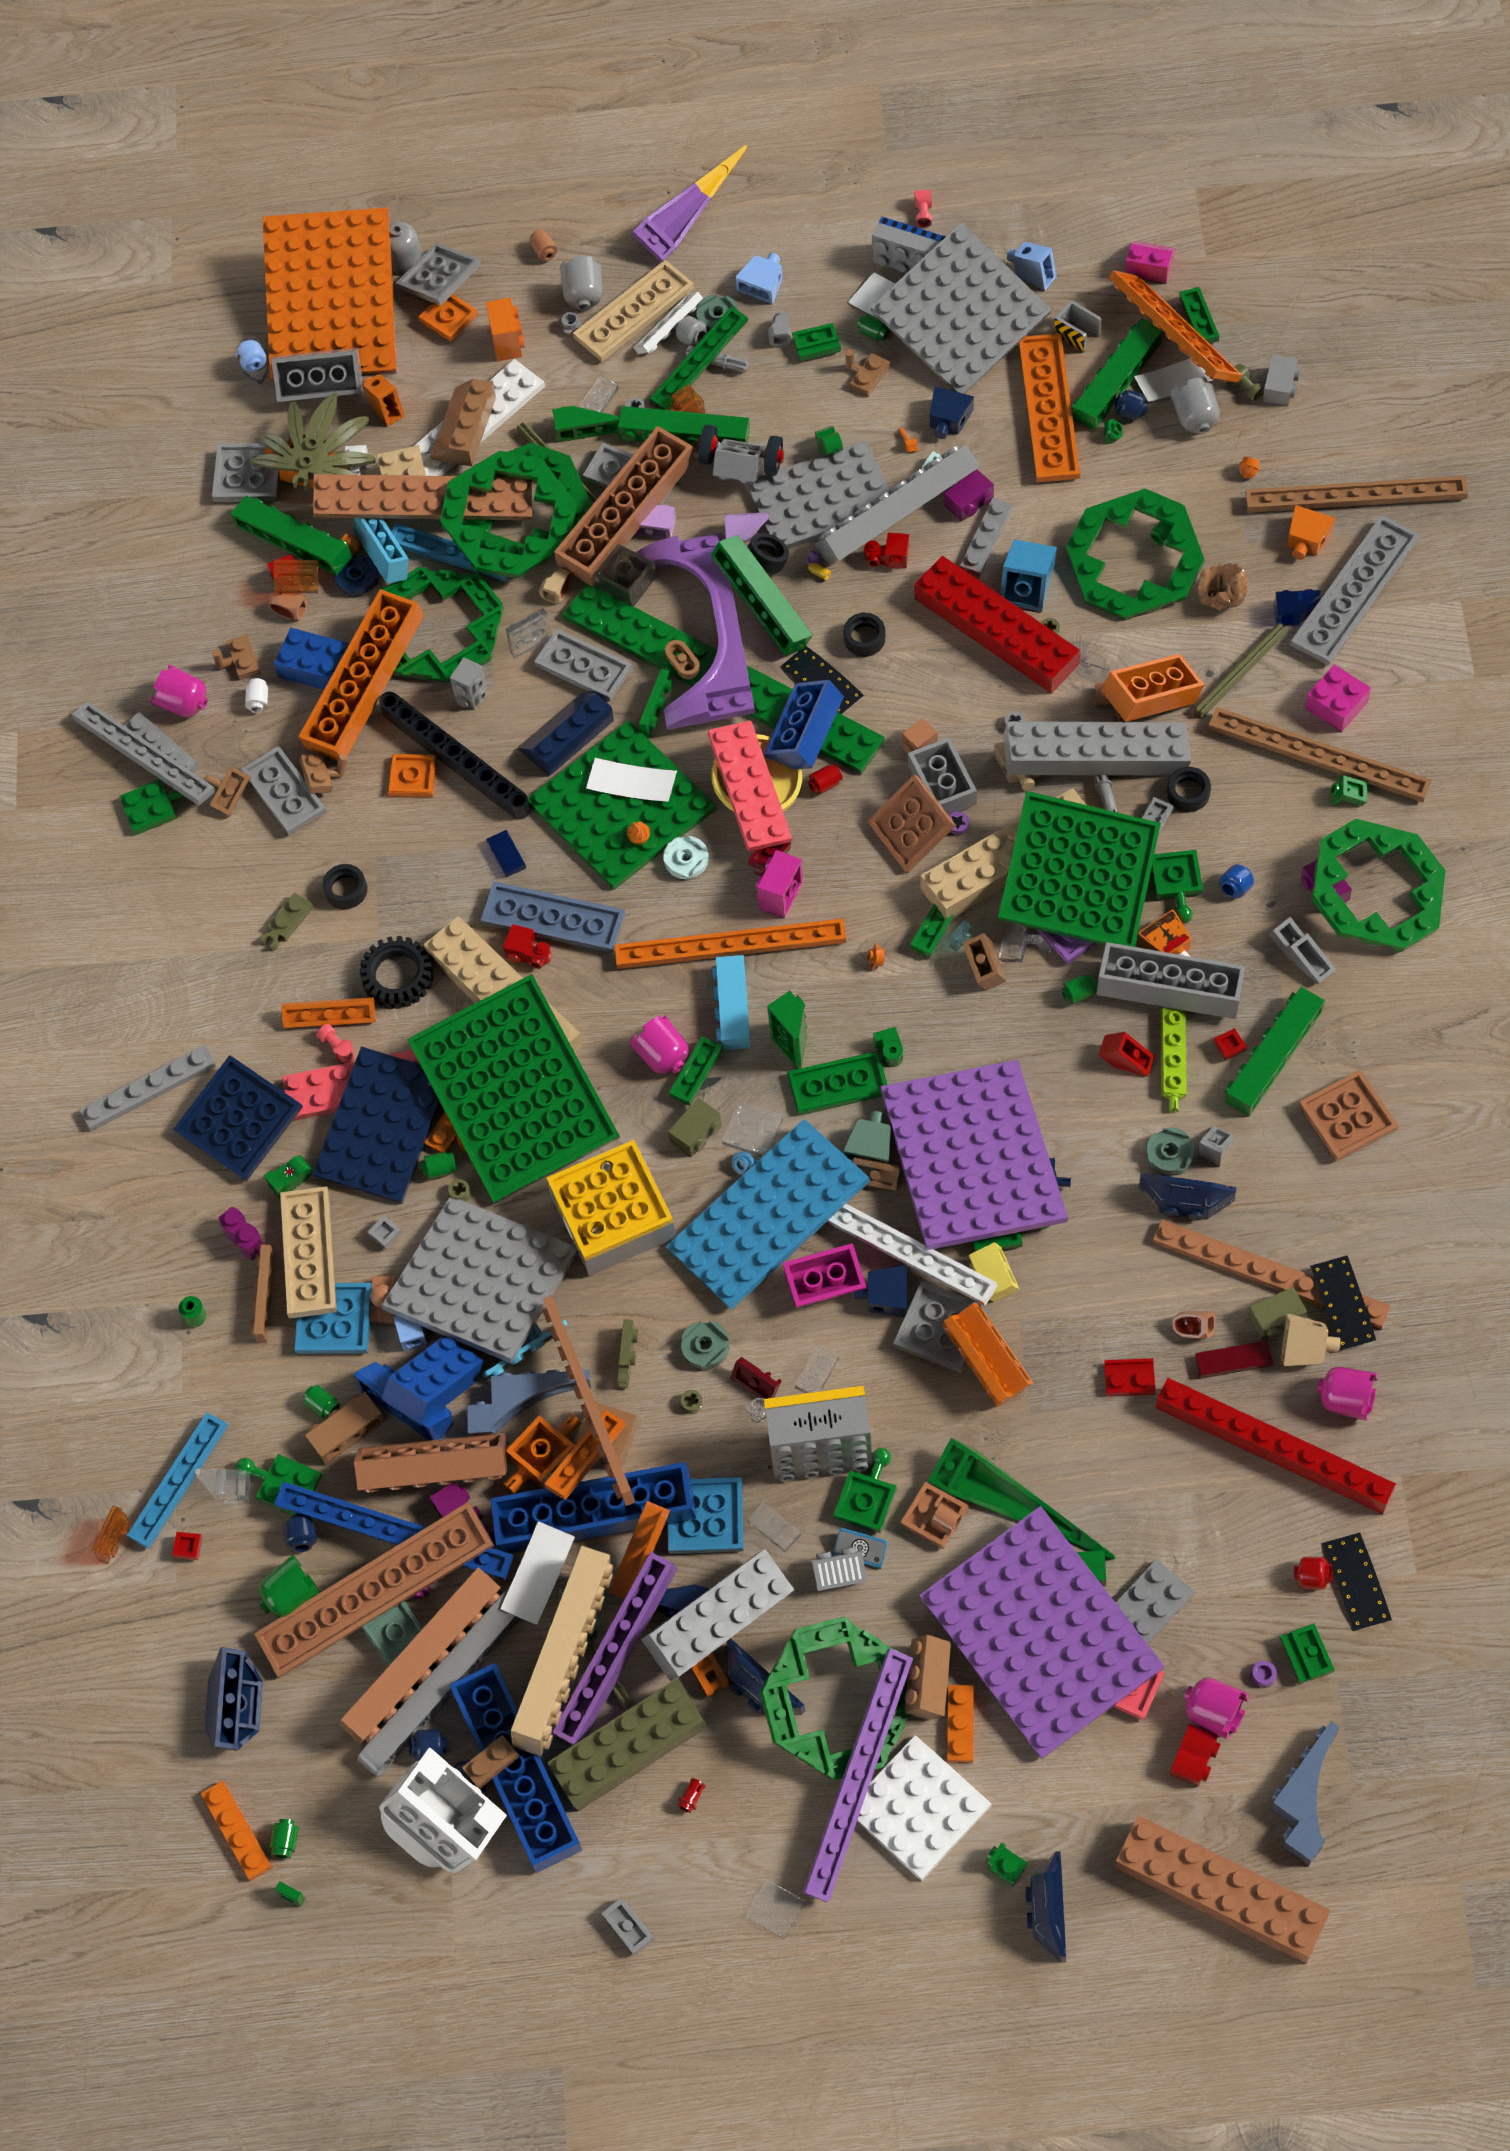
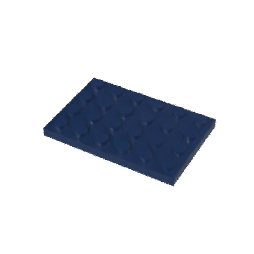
M361 1046L314 1168V1177L403 1204L440 1104L420 1064Z

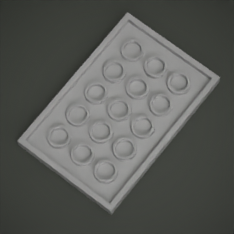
M867 440L845 447L842 451L827 456L822 455L781 469L775 476L767 474L760 476L756 482L746 484L757 512H769V518L763 524L767 533L782 540L788 549L819 539L818 536L833 527L837 530L836 525L851 515L855 518L853 513L869 503L873 506L871 501L885 492L889 493L888 490L890 489Z

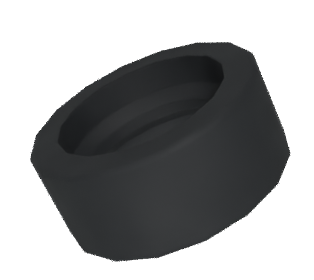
M768 533L755 534L747 546L765 572L769 574L780 572L789 557V550L785 543ZM759 549L768 551V552L771 553L774 557H770V556L765 555V554L762 553Z
M865 612L850 617L844 624L843 630L846 648L857 656L865 657L879 652L884 646L886 638L883 621L878 616ZM862 626L871 627L878 633L874 640L866 643L854 640L851 634L855 629Z
M1182 767L1174 771L1168 781L1167 796L1175 808L1184 812H1194L1203 808L1208 803L1211 783L1205 772L1195 767ZM1191 780L1201 785L1202 794L1196 798H1184L1177 794L1175 788L1178 783Z
M351 864L334 866L323 878L322 887L325 896L333 907L339 909L354 908L363 902L367 895V883L363 872ZM351 877L357 880L358 887L350 895L338 896L332 891L333 884L341 878Z

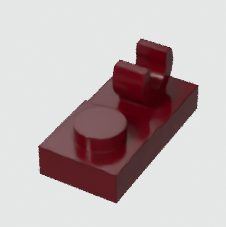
M791 842L758 849L748 858L747 864L754 868V874L763 876L766 871L765 865L768 858L773 857L776 850L787 853L791 848Z
M743 1357L736 1361L730 1379L762 1401L768 1398H775L782 1381L781 1379L775 1381L770 1377V1372H762L761 1369Z

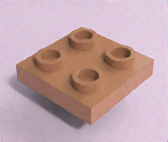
M925 1482L901 1520L900 1526L944 1550L966 1514L968 1505Z

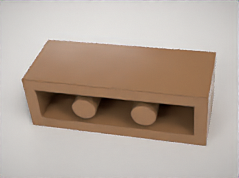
M364 1392L361 1395L353 1396L343 1408L331 1412L328 1419L321 1424L312 1426L305 1437L309 1445L326 1465L385 1421L382 1413Z
M923 1635L911 1640L909 1651L910 1657L913 1660L907 1675L905 1713L926 1720L944 1717L951 1642L930 1635Z

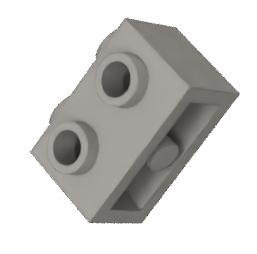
M463 657L450 677L455 701L462 707H469L475 710L477 705L484 701L488 690L482 665Z

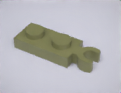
M293 893L267 925L270 932L262 935L260 939L262 945L272 940L270 948L272 951H275L279 946V940L287 941L314 908L313 904L298 894Z
M629 1319L623 1320L617 1380L619 1388H629L631 1366L636 1365V1351H633V1345L638 1343L639 1329L635 1328L634 1321Z

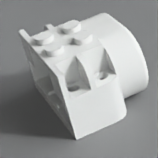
M428 1748L421 1759L412 1764L407 1772L400 1777L379 1806L382 1825L390 1838L419 1863L428 1867H442L451 1873L460 1872L478 1858L507 1816L483 1795L478 1787L472 1785L462 1776L459 1770L450 1766L431 1748Z

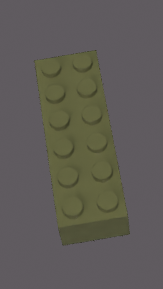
M676 1678L547 1763L572 1805L580 1811L706 1729L708 1725L681 1682Z

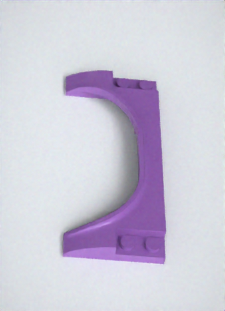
M722 533L679 541L678 536L669 537L649 544L637 551L640 571L675 565L688 570L699 578L711 596L717 626L718 650L714 662L700 681L664 709L667 730L755 714L732 585L711 557V553L717 543L723 540Z

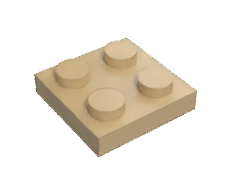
M419 445L377 454L381 475L426 476Z

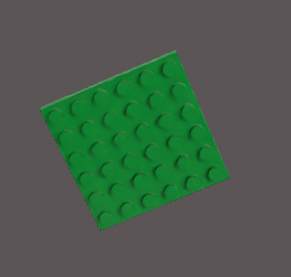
M629 720L528 797L529 806L613 890L661 854L669 842L675 838H681L717 810L716 804ZM598 758L638 767L677 771L669 802L631 798L586 789L594 759ZM633 822H642L649 827L650 836L645 843L637 845L628 839L627 830Z
M1026 791L997 920L1104 946L1108 942L1135 947L1161 823Z

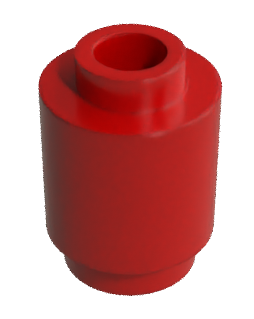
M835 764L831 766L826 765L809 775L808 785L812 792H817L821 795L839 785V782L843 780V776Z

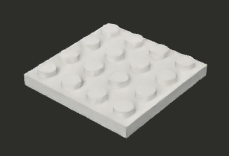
M915 1735L870 1782L857 1822L918 1879L923 1881L989 1810L992 1804Z

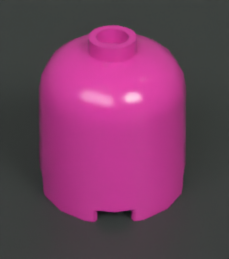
M171 664L168 665V671H161L153 687L157 691L155 697H151V704L185 718L192 717L200 710L205 709L208 699L206 698V686L203 681Z
M659 1015L642 1026L645 1031L638 1037L636 1034L633 1035L630 1040V1046L655 1073L667 1074L672 1071L677 1073L685 1066L684 1061L689 1053L688 1044L666 1015L663 1018Z
M1346 1367L1331 1368L1327 1372L1325 1379L1320 1378L1318 1382L1317 1393H1321L1323 1407L1333 1413L1368 1421L1369 1416L1366 1412L1371 1413L1377 1389L1372 1387L1373 1380H1378V1373Z
M1202 1678L1194 1687L1189 1686L1184 1695V1700L1187 1701L1186 1714L1192 1722L1226 1740H1230L1229 1732L1235 1734L1246 1711L1241 1708L1244 1701L1249 1702V1694L1216 1679Z

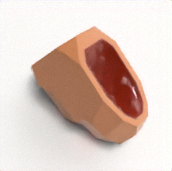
M288 591L271 595L268 605L273 612L290 620H301L307 610L308 601L305 596Z
M1211 1311L1179 1312L1172 1319V1327L1182 1337L1210 1338L1215 1332L1216 1316Z

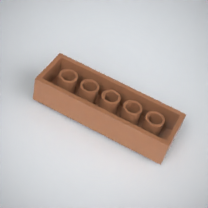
M505 1433L359 1448L354 1460L357 1490L371 1493L378 1491L379 1488L389 1487L390 1490L402 1489L405 1485L425 1487L428 1483L438 1482L439 1485L451 1484L453 1480L474 1482L477 1478L487 1477L489 1480L500 1479L502 1475H506L508 1466Z

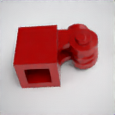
M888 532L886 544L882 547H879V543L874 540L865 543L864 558L867 564L871 567L885 564V567L894 569L907 568L910 548L909 534Z
M515 924L511 925L503 946L505 958L514 963L529 962L530 966L540 969L542 965H546L551 961L552 954L550 946L545 942H539L534 946L536 942L534 929Z

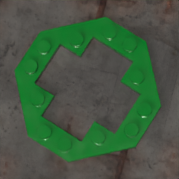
M528 443L508 451L510 453L542 458L554 475L559 476L558 480L577 504L574 528L591 508L592 504L570 455L534 443ZM495 474V476H497V477H510V476ZM465 520L466 525L483 528L480 548L523 555L524 544L490 533L496 520ZM534 527L530 536L548 539L549 532Z
M498 451L448 481L440 525L449 533L455 545L467 557L475 571L519 579L533 567H538L551 559L554 551L573 530L577 504L542 458ZM495 474L537 481L534 501L555 504L548 539L526 536L523 555L480 548L483 528L463 525L469 490L491 493Z
M1146 488L1086 508L1066 544V549L1085 603L1123 620L1134 618L1135 615L1144 612L1149 613L1164 608V605L1173 602L1184 601L1205 564L1203 553L1185 505ZM1136 510L1173 526L1165 541V546L1179 551L1183 555L1165 588L1144 580L1136 597L1133 598L1098 583L1097 581L1106 565L1105 562L1089 556L1088 553L1105 521L1126 529Z
M418 567L408 573L407 580L391 583L382 590L410 600L432 586L443 601L462 590L482 614L480 618L466 626L467 631L476 642L443 663L437 659L430 648L413 659H410L404 652L393 675L451 683L450 677L463 657L482 666L492 660L504 610L503 603L479 574L470 573L469 575L458 574L457 571L440 569V572Z
M1354 819L1319 841L1311 901L1339 937L1347 939L1352 937L1360 939L1363 943L1378 947L1384 945L1392 947L1394 951L1403 952L1438 930L1446 870L1418 834ZM1365 841L1370 844L1380 859L1398 849L1424 882V884L1409 893V897L1421 912L1391 930L1377 912L1359 922L1333 888V886L1349 876L1336 858Z
M845 1617L794 1629L760 1691L772 1742L833 1781L843 1778L852 1749L830 1754L824 1730L799 1735L787 1685L810 1679L804 1658L805 1653L843 1643L848 1644L853 1667L877 1661L880 1671L887 1649H890V1647L882 1643V1640L852 1624V1621ZM906 1678L875 1769L884 1767L888 1760V1755L893 1745L898 1741L905 1727L904 1724L910 1715L905 1713V1695L908 1678Z

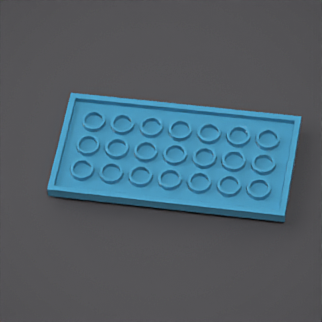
M803 1119L678 1234L666 1248L732 1311L870 1182V1179L808 1121Z

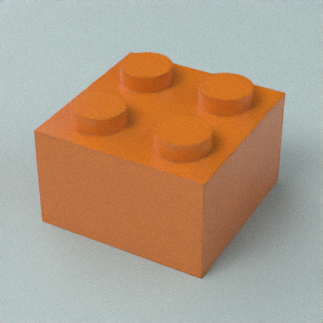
M511 297L486 302L497 362L522 357L521 348H525L517 305L512 306Z

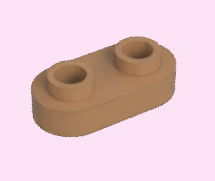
M673 640L666 645V658L677 673L684 679L695 678L700 672V665L698 659L687 645L680 640Z

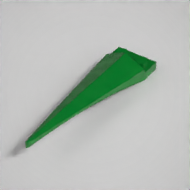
M950 1438L928 1482L948 1494L1021 1521L1041 1506L1068 1541L1092 1551L1104 1550L1106 1557L1116 1559L1112 1552L977 1450L970 1448L955 1438Z

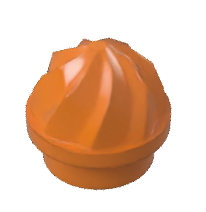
M1243 457L1242 462H1239L1240 474L1246 479L1255 477L1257 472L1260 471V461L1251 457Z
M347 532L342 537V540L348 544L349 551L353 555L360 550V541L355 534L351 535Z
M633 822L627 830V836L631 842L640 845L647 841L650 836V830L642 822Z

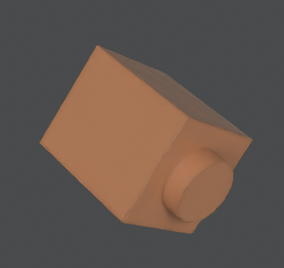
M922 718L902 733V747L909 753L938 742V732Z

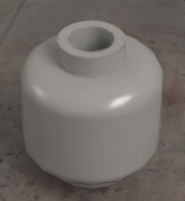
M691 316L683 318L676 327L677 339L688 346H696L707 334L705 323Z

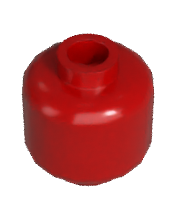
M1302 1557L1299 1565L1294 1566V1579L1299 1580V1584L1303 1589L1323 1590L1327 1584L1332 1582V1565L1327 1563L1324 1557Z

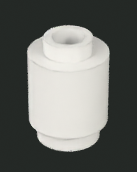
M255 678L251 679L246 686L245 707L253 713H260L267 709L268 686L264 680Z

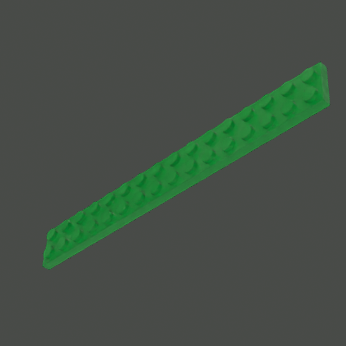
M587 583L563 613V619L660 670H669L670 675L691 686H694L707 673L717 654V649ZM673 640L683 641L698 659L700 672L695 678H682L667 660L665 647L669 642ZM746 665L755 714H749L748 716L775 729L792 692V688ZM837 712L819 753L862 774L884 744L885 737Z

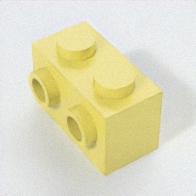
M994 1242L969 1255L972 1261L969 1263L970 1269L997 1283L998 1287L989 1300L995 1302L1020 1290L1001 1246Z

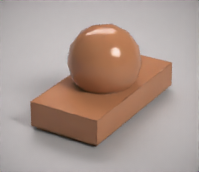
M396 1276L372 1277L370 1324H395L393 1318L395 1315L384 1311L382 1304L397 1282Z

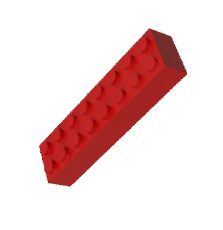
M943 555L914 584L915 600L1051 694L1080 664V649Z

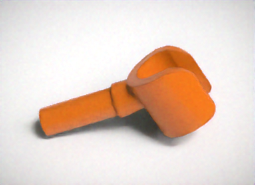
M902 427L899 428L898 431L905 444V451H918L917 439H909Z

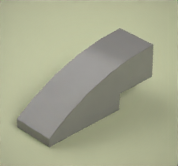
M1291 917L1268 934L1280 950L1317 984L1337 970L1308 933L1304 935Z

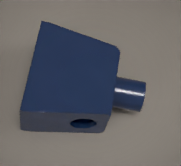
M939 387L934 388L930 409V427L935 429L934 435L937 438L945 439L948 432L953 434L960 433L974 410V396Z
M907 1266L868 1272L867 1289L853 1292V1298L868 1299V1311L871 1313L905 1318L907 1314Z

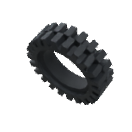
M392 936L387 937V943H383L381 939L377 941L379 946L377 948L374 945L370 946L371 953L366 951L364 954L365 960L361 959L360 975L367 995L369 994L370 998L374 997V1001L376 1000L378 1005L382 1006L385 1003L386 1007L391 1009L392 1004L396 1005V1009L402 1008L401 1003H405L406 1007L411 1006V1000H414L415 1003L419 1002V995L421 994L424 997L427 994L426 988L430 989L431 981H433V968L426 949L423 946L421 947L417 941L413 943L409 937H406L405 941H403L402 936H397L396 941H393ZM405 956L413 960L417 965V974L414 980L407 986L399 989H389L382 986L376 979V972L379 965L387 958Z

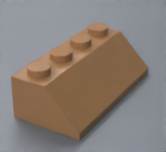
M471 379L455 387L433 448L431 459L473 466L496 400L493 382Z

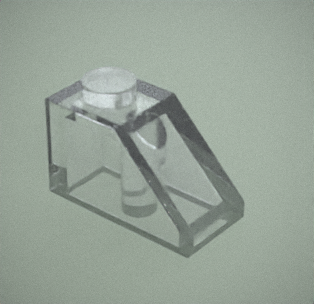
M195 1469L194 1474L214 1499L224 1500V1505L238 1506L239 1501L249 1500L250 1471Z

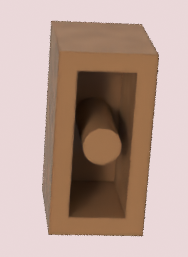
M984 933L962 942L976 981L985 991L1006 982L993 943Z

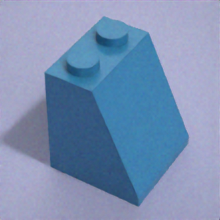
M1014 539L1003 566L1000 595L1018 608L1042 612L1055 566L1057 547Z

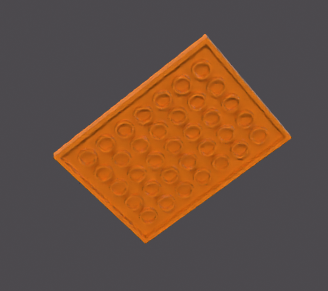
M388 207L263 216L269 371L271 381H274L271 362L274 356L358 348L362 374L397 372Z

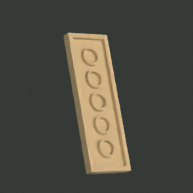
M664 260L574 331L573 338L603 362L694 289V283Z
M328 1187L281 1192L288 1318L336 1313Z

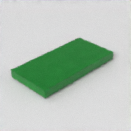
M879 1051L787 1071L798 1116L882 1097L881 1086L888 1085Z

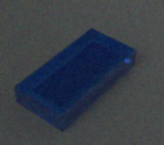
M507 830L486 839L505 877L526 869V864Z

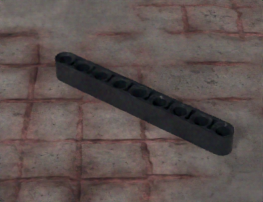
M388 691L380 696L379 703L382 714L389 722L432 755H437V759L512 817L524 819L530 814L529 801L525 792L396 693Z

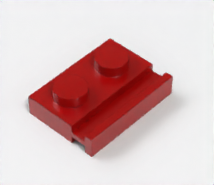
M1153 1358L1104 1360L1106 1397L1156 1395Z

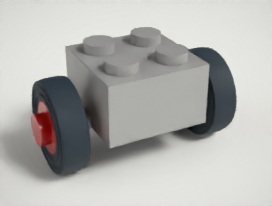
M705 425L701 437L698 438L699 463L710 465L714 459L713 476H719L718 478L721 480L737 479L741 483L752 484L759 478L763 468L765 474L777 475L780 464L784 460L783 438L779 436H770L767 447L727 439L720 443L717 440V427Z

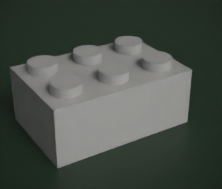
M950 737L908 753V767L912 775H917L948 815L977 805V790Z

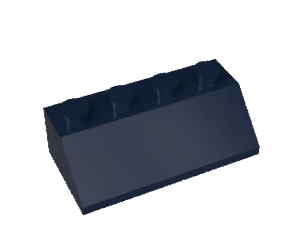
M583 692L519 747V751L550 777L614 721L612 707L597 694Z

